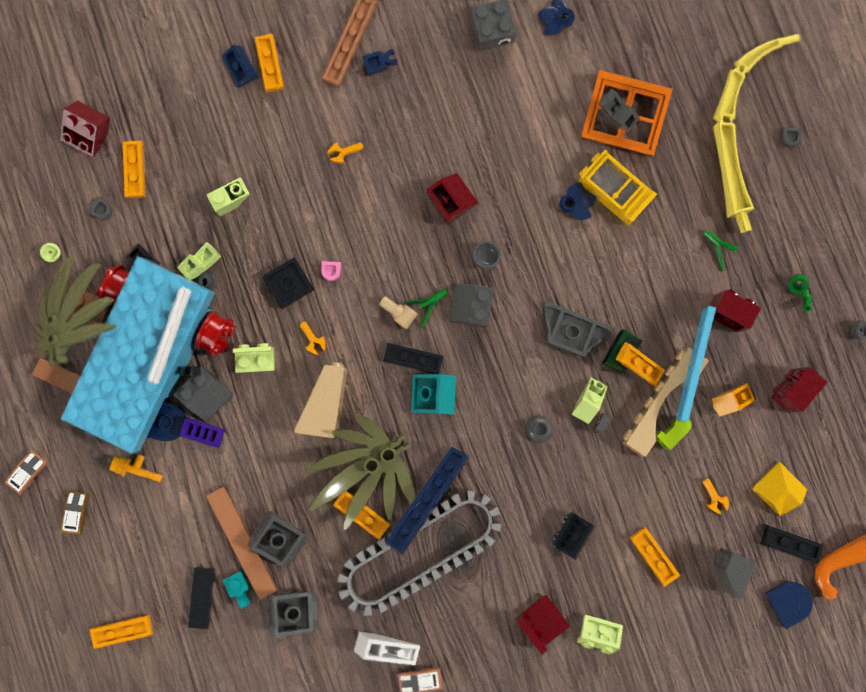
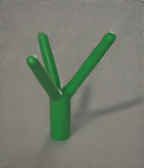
M708 229L703 235L715 245L721 271H724L725 268L719 245L737 253L739 247L720 240Z
M444 288L430 298L407 302L408 305L423 303L419 305V309L430 304L421 328H424L434 304L447 295Z

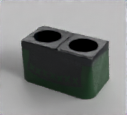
M624 329L620 330L603 359L602 365L616 372L625 373L627 367L616 360L617 355L625 342L638 350L642 340Z

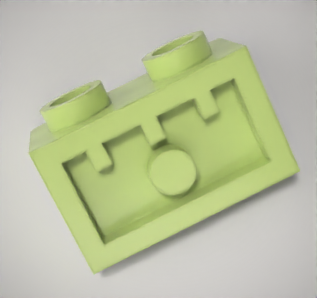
M257 344V347L250 348L249 345H238V348L233 349V353H235V373L275 371L274 348L269 347V344Z
M584 615L577 643H581L585 648L593 649L595 647L601 649L603 653L613 654L620 649L623 625Z

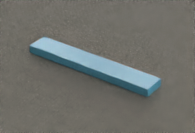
M708 306L702 310L676 420L680 422H688L716 310L715 307Z

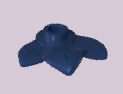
M552 0L551 7H546L538 13V17L547 23L544 29L545 35L559 34L564 27L571 26L575 20L574 12L568 9L562 0ZM568 15L567 19H562L563 16Z
M575 183L568 188L567 194L560 199V209L565 213H571L576 219L591 218V213L588 208L594 203L596 196L588 192H582V183ZM566 201L571 202L572 206H571V207H567V206L565 205V202H566Z

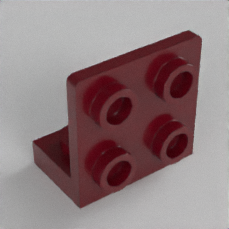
M547 595L541 597L515 618L541 655L548 651L547 644L570 627L569 623Z

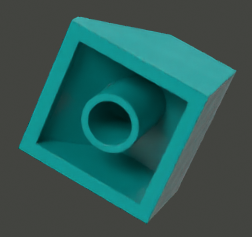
M413 374L411 413L454 415L456 376Z

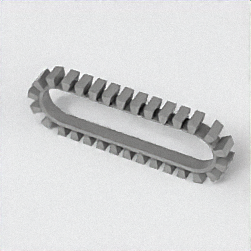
M467 490L468 499L463 501L460 500L457 492L451 496L456 504L450 508L448 499L442 501L440 504L446 511L440 514L436 506L432 511L435 517L431 520L428 517L420 530L467 503H473L481 506L488 516V526L482 536L378 599L364 600L357 596L352 588V575L357 568L391 548L386 545L384 536L377 541V544L382 548L377 552L373 543L366 548L371 556L367 558L363 549L355 555L360 560L358 564L351 557L345 562L344 566L350 569L351 572L350 574L344 572L339 574L338 582H347L348 586L339 590L341 599L351 595L354 600L349 604L348 608L355 612L358 603L366 605L364 615L372 616L373 614L372 605L378 604L381 613L386 611L389 605L385 599L388 597L391 606H394L400 600L395 594L400 591L402 600L410 596L406 586L410 585L414 594L421 588L416 580L421 578L424 587L431 583V579L426 575L429 572H432L434 580L442 577L441 572L437 569L439 566L442 565L445 574L452 571V567L448 563L449 560L453 559L456 567L463 564V561L458 556L462 552L465 555L466 561L474 557L468 550L472 546L475 547L477 555L484 551L483 547L479 544L482 540L485 539L491 547L496 540L488 535L490 530L493 529L499 532L501 530V523L492 522L491 516L500 515L498 507L494 506L488 510L485 505L491 498L484 493L479 502L474 500L475 490Z

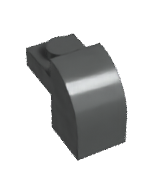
M613 89L599 103L601 106L600 111L614 125L626 133L640 119L636 111L625 104L619 94Z

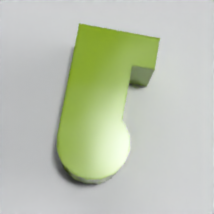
M675 417L671 421V426L665 432H656V440L666 450H671L690 431L691 421L680 422Z

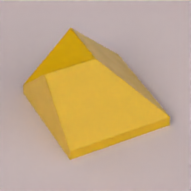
M777 462L752 488L780 517L802 505L807 489L781 462Z

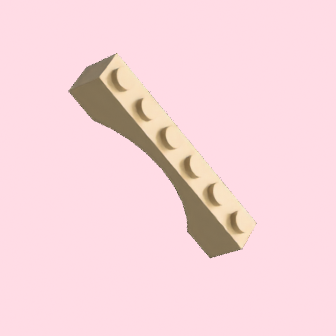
M690 347L684 350L681 349L675 357L677 361L674 366L670 365L666 370V378L663 382L660 381L654 389L656 393L653 397H649L644 404L645 410L642 414L639 413L633 421L635 425L632 429H628L623 436L625 440L622 444L641 457H646L656 442V419L661 405L672 390L685 382L693 351ZM705 357L703 359L700 373L709 361Z

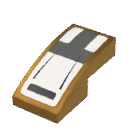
M68 491L62 515L61 533L81 535L86 519L84 513L90 497L88 493Z

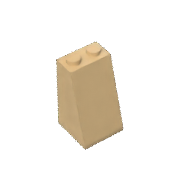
M330 362V365H324L294 433L338 438L332 432L339 430L348 372L342 363Z

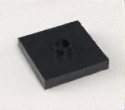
M295 257L262 276L282 310L314 291L313 286Z

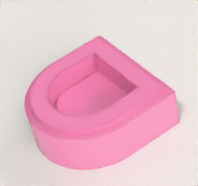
M322 261L321 274L327 281L337 280L341 274V262Z

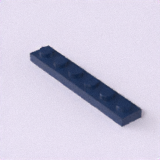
M454 447L450 448L385 541L386 545L403 555L469 458L466 454Z

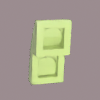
M206 242L194 256L189 254L177 268L187 279L192 280L210 268L221 255L211 244Z

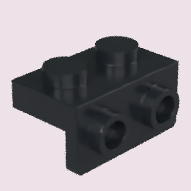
M571 512L570 515L567 514L565 516L560 532L557 531L552 539V546L576 560L596 526Z

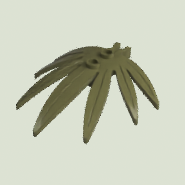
M69 256L58 271L50 290L49 299L48 290L51 282L46 283L39 303V318L42 328L37 323L34 325V336L40 341V343H35L34 355L41 356L49 352V365L59 366L60 363H68L66 351L71 345L91 339L117 327L113 324L103 323L82 326L114 301V299L109 297L87 304L70 318L87 286L101 266L100 264L93 263L85 269L74 281L65 299V290L74 259L73 256Z
M356 414V419L360 426L372 436L354 430H334L332 433L341 439L367 445V447L352 448L330 454L306 468V472H312L361 458L335 475L322 488L309 506V511L322 506L348 490L370 473L351 500L343 522L345 530L367 503L383 472H385L383 502L388 520L392 518L395 504V473L406 498L411 504L415 500L410 475L399 456L402 450H407L411 446L408 442L403 445L400 444L405 439L402 433L397 436L396 440L389 441L387 435L377 423L361 414Z

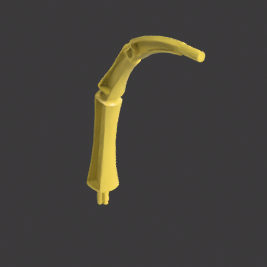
M799 34L768 41L755 47L734 63L735 69L729 71L721 99L713 117L717 122L713 126L722 174L727 219L736 217L740 233L752 230L747 213L753 211L754 207L741 173L736 145V127L732 122L736 117L737 97L745 79V73H748L768 53L781 48L783 45L798 42L800 40Z

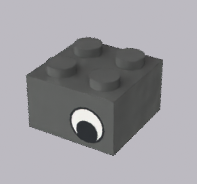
M498 0L470 8V20L479 51L515 43L517 33L508 0Z

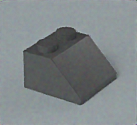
M456 284L449 321L486 328L494 288L475 284Z
M200 367L201 375L191 376L174 396L189 410L207 422L233 393L207 368Z
M720 548V551H717L714 557V568L724 591L741 600L755 562Z

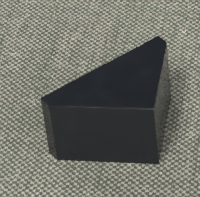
M139 243L126 256L132 265H134L137 257L145 258L158 265L161 263Z

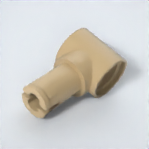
M386 296L379 303L382 308L392 314L393 320L406 330L418 315L407 305H398Z

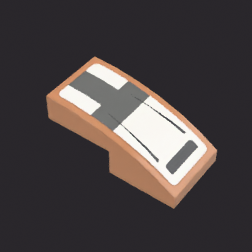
M31 450L4 483L21 495L35 481L34 477L47 465V462Z
M440 668L421 669L420 671L401 672L398 674L401 692H429L443 688Z

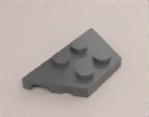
M548 301L544 303L547 343L568 352L585 357L614 330V327Z

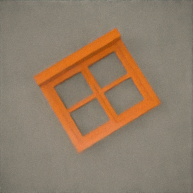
M599 70L580 138L654 156L673 89ZM604 86L628 91L625 104L632 107L635 93L659 99L654 120L639 116V121L652 124L647 144L623 138L624 131L618 128L616 136L593 130L597 112L601 109L599 103Z

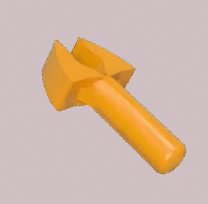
M359 142L341 148L338 146V143H335L327 153L328 155L335 152L339 153L337 157L331 158L330 161L344 164L343 159L345 155L363 150V145Z
M302 322L299 326L309 340V346L305 348L309 352L319 355L314 348V343L320 344L323 351H325V338L323 336L320 339L316 338L308 324Z
M704 479L703 484L711 497V503L706 506L713 512L721 514L717 508L718 501L722 504L724 510L728 511V497L725 495L723 497L718 496L710 479Z

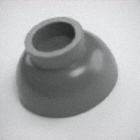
M483 241L475 247L473 257L478 266L492 268L500 261L501 251L494 242Z
M537 415L528 420L525 428L526 434L531 441L544 443L551 438L553 425L547 417Z

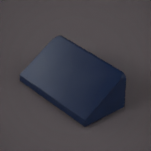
M233 45L222 55L238 88L258 78L242 46Z

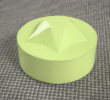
M46 243L40 249L41 257L47 262H54L60 257V249L54 243Z

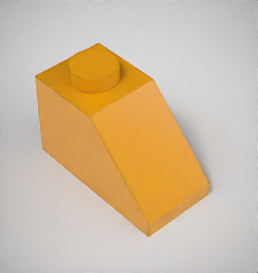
M748 383L712 398L713 408L719 417L739 411L755 401Z

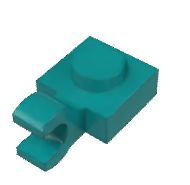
M242 571L223 580L230 598L237 597L240 609L250 604L245 593L250 587Z

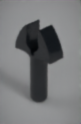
M179 366V375L200 376L201 368L196 366Z

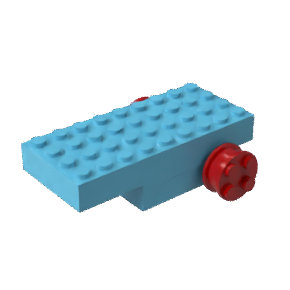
M137 257L130 273L122 265H117L113 269L109 268L106 271L105 279L98 288L96 295L99 296V299L106 297L114 299L111 303L114 307L106 324H113L117 327L100 335L61 417L62 420L131 454L141 450L164 399L173 397L183 376L179 375V366L187 367L195 349H203L209 352L213 358L219 353L223 354L228 346L226 342L229 336L231 337L236 329V326L233 325V319L228 318L226 320L220 317L218 312L208 309L215 292L141 257ZM184 287L191 290V294L160 382L154 384L148 381V376L179 288Z

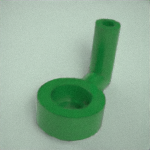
M795 274L790 277L788 288L792 293L801 294L804 299L803 310L809 312L812 308V297L808 292L809 280L803 274Z

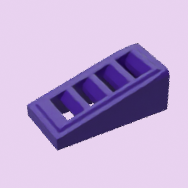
M185 418L180 436L219 448L225 429L192 418ZM191 424H194L191 434H188ZM201 426L202 428L199 437H197L196 433L198 427ZM208 428L210 430L207 439H204L206 429ZM214 431H218L214 442L211 441Z

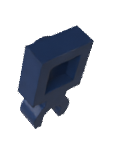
M388 50L385 55H381V52L377 51L363 56L368 75L372 76L386 71L385 65L395 66L398 63L397 58L389 59L390 56L395 55L394 50Z

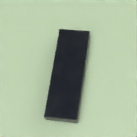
M388 342L383 361L439 374L443 356Z
M769 525L765 526L760 542L761 544L815 563L819 562L824 546L823 544Z
M194 568L188 628L209 629L215 569Z

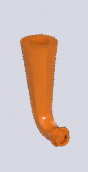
M866 534L828 554L817 564L815 568V581L825 600L837 598V589L830 584V575L833 571L866 561Z

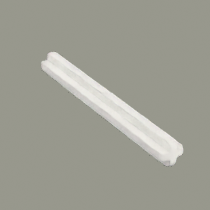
M180 287L148 376V381L158 384L160 382L191 294V290Z

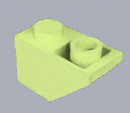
M240 177L207 194V197L215 212L222 216L236 209L250 194Z
M591 377L580 395L572 415L589 424L600 410L608 386Z

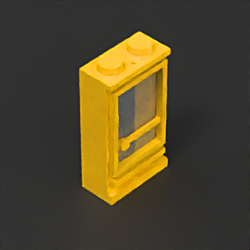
M605 149L602 154L598 152L591 160L593 164L589 168L585 166L579 173L581 177L578 183H582V186L587 191L595 195L602 204L629 226L657 193L650 190Z

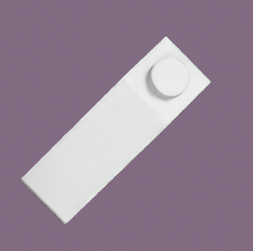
M359 632L354 652L367 660L416 665L420 645L378 634Z

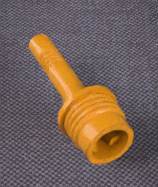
M137 455L133 466L130 465V458L126 459L115 456L109 471L122 475V477H125L127 472L156 482H161L163 475L142 469L141 465L145 457Z

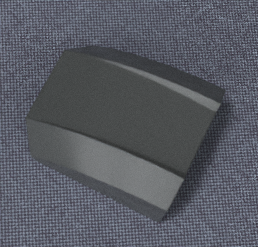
M269 511L265 514L253 534H251L248 544L250 549L281 567H285L294 560L305 544L306 534L279 515Z
M313 591L269 595L268 613L271 635L276 638L315 631L318 624L317 597Z

